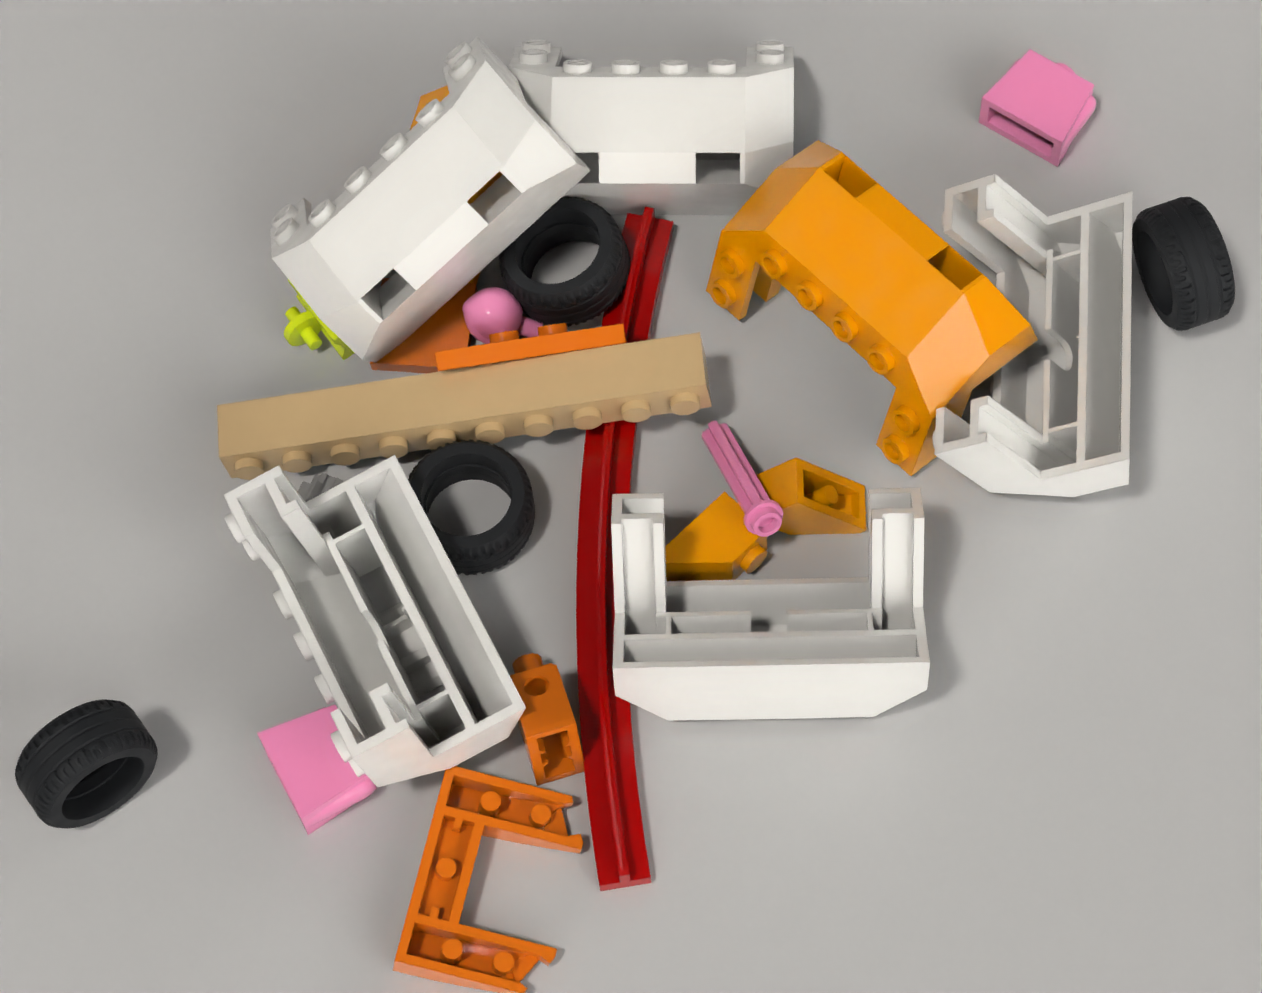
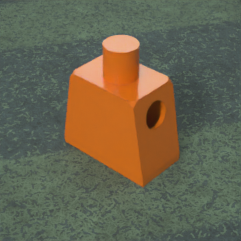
M535 653L518 657L512 664L515 674L510 675L526 706L518 721V725L537 786L584 772V759L576 721L557 665L552 663L544 665L541 656Z

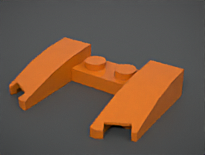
M457 766L446 769L392 971L497 993H525L527 988L520 982L538 961L549 966L555 959L557 949L459 924L481 836L580 854L583 845L581 834L568 836L562 809L573 805L572 796Z

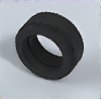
M577 197L560 198L499 255L500 271L507 288L521 304L522 310L526 315L545 325L567 323L569 327L573 324L586 323L587 320H593L596 316L599 317L602 312L608 310V307H612L613 302H616L618 297L622 295L630 270L629 251L613 217L598 204ZM575 240L590 241L599 245L593 262L575 278L555 284L540 283L531 279L538 261L555 246Z
M1179 197L1141 211L1137 215L1132 227L1133 250L1144 289L1160 319L1167 326L1177 331H1183L1226 316L1235 299L1234 275L1225 242L1208 209L1192 197Z
M471 439L469 441L461 440V442L453 441V443H446L443 447L439 446L437 449H433L429 455L426 454L418 462V465H415L408 481L427 517L429 509L439 493L448 486L464 480L490 482L500 487L510 497L509 509L502 520L493 528L477 535H452L440 530L430 521L458 575H461V573L477 575L480 572L485 574L486 572H492L494 568L499 569L501 566L508 564V561H512L528 542L535 519L532 487L523 466L503 448L481 440H477V442Z
M107 699L95 700L66 711L38 731L19 756L15 769V779L19 789L37 816L46 825L55 828H76L105 817L131 799L150 778L155 768L158 749L148 730L134 710L126 703Z

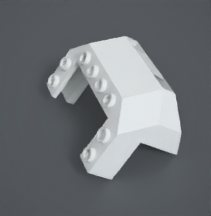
M478 36L470 44L466 41L461 42L445 58L447 65L443 68L449 94L441 102L437 99L429 102L416 116L415 120L418 123L404 136L401 133H397L391 137L379 152L382 157L369 169L362 166L352 173L344 183L343 187L346 190L333 202L329 199L324 200L313 211L311 210V204L305 198L295 207L289 203L271 221L273 226L270 229L272 259L318 318L362 360L377 362L403 343L591 171L526 103L517 77ZM499 171L503 174L473 203L469 204L467 202ZM394 269L396 273L378 289L375 285Z
M527 40L523 42V47H515L508 65V69L517 77L526 103L574 153H598L599 160H582L591 171L562 198L577 197L590 200L604 208L610 215H627V213L643 215L645 207L655 208V215H735L778 166L793 157L794 54L793 47H784L783 41L761 40L756 42V47H747L746 67H736L735 61L725 59L708 61L707 67H688L687 61L678 59L660 61L659 67H640V61L631 59L614 60L611 62V67H592V61L573 59L564 61L563 67H559L562 47H551V42L548 40ZM696 153H740V160H696Z
M996 174L945 189V206L941 217L944 228L943 232L997 273L996 288L1031 324L1038 339L993 374V380L990 384L992 398L987 395L971 400L970 424L946 407L936 409V427L932 437L935 449L934 455L988 492L1076 497L1129 484L1133 191L1047 217Z
M395 455L307 502L303 500L279 465L224 494L231 513L224 516L231 533L238 543L242 542L252 561L261 558L273 573L280 588L273 592L275 601L286 619L294 616L301 630L293 635L296 644L306 661L315 659L321 671V674L314 677L317 687L327 704L335 701L338 709L330 713L338 730L331 733L330 736L341 758L345 763L349 762L357 777L366 774L377 787L450 769L510 736L526 706ZM383 565L401 602L377 614L360 577ZM444 684L446 690L423 702L421 701L420 696Z
M920 488L869 489L868 577L666 581L664 493L612 494L611 535L615 607L612 669L615 696L668 721L875 717L927 690L930 657L923 611L924 511Z

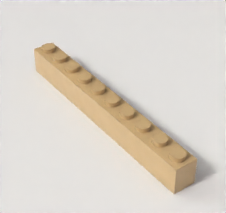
M700 332L221 404L217 405L219 458L231 478L252 480L278 465L283 471L299 473L311 469L312 466L334 463L346 466L355 464L360 459L382 456L390 458L395 455L396 458L405 456L408 452L426 449L435 450L437 447H443L446 443H453V441L461 442V440L469 441L471 439L474 442L481 440L494 444L507 437L520 435L542 437L552 433L554 430L574 427L588 430L607 422L621 420L641 422L654 415L668 413L689 415L701 408L712 407L706 355Z

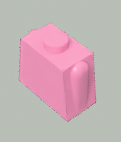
M1030 49L1021 59L1015 61L1008 72L982 97L979 123L1058 167L1071 142L1096 108V99L1092 96L1094 84L1076 75L1067 65L1055 63Z
M335 704L257 733L308 835L352 805L366 799L377 789L376 785L366 774L357 777L349 762L345 763L331 739L330 734L338 730L330 714L338 709Z

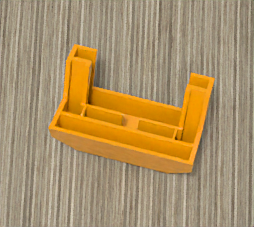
M819 140L778 166L721 230L706 291L718 306L727 309L740 321L747 314L753 291L767 302L779 293L782 285L796 297L803 308L811 311L823 321L840 341L847 343L862 356L873 371L883 375L896 389L876 445L890 462L899 465L910 476L937 457L934 455L935 449L932 441L933 432L936 427V409L946 407L962 418L972 390L1038 340L1031 324L984 274L843 152Z

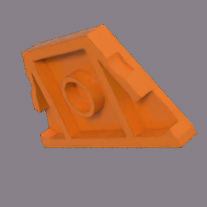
M567 323L537 327L538 336L519 339L518 330L489 334V344L435 351L437 370L446 371L625 344L624 325L616 324L568 332Z

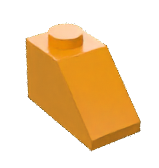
M797 457L757 474L770 500L776 501L783 510L782 524L778 531L788 535L856 534L866 531L865 485Z
M724 491L665 546L666 581L735 580L744 571L750 574L762 564L767 556V537L758 536L747 530L744 525L745 514L743 510Z

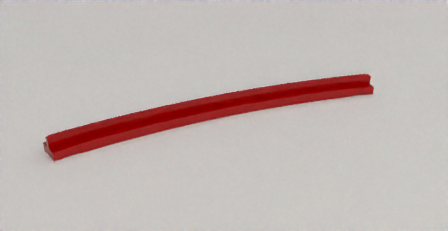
M645 207L643 215L627 213L622 236L630 255L629 275L622 295L618 297L616 302H613L612 307H608V310L604 312L602 326L623 324L626 343L650 340L664 266L674 231V222L655 218V208ZM625 420L602 423L594 429L586 430L578 520L576 639L579 711L587 801L600 891L651 883L636 776L630 702L615 696L612 669L615 620L611 535L612 494H631L637 422H627Z

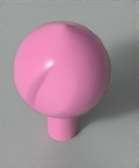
M486 287L477 291L464 302L462 308L469 332L476 340L485 344L490 343L489 334L518 330L521 336L527 338L538 336L537 327L543 326V323L522 316L523 310L518 300L511 292L499 287Z

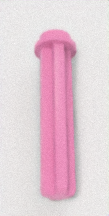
M716 420L709 422V428L702 432V439L745 514L744 525L747 530L761 537H767L776 533L782 524L783 510L776 501L770 500L726 423L718 424Z

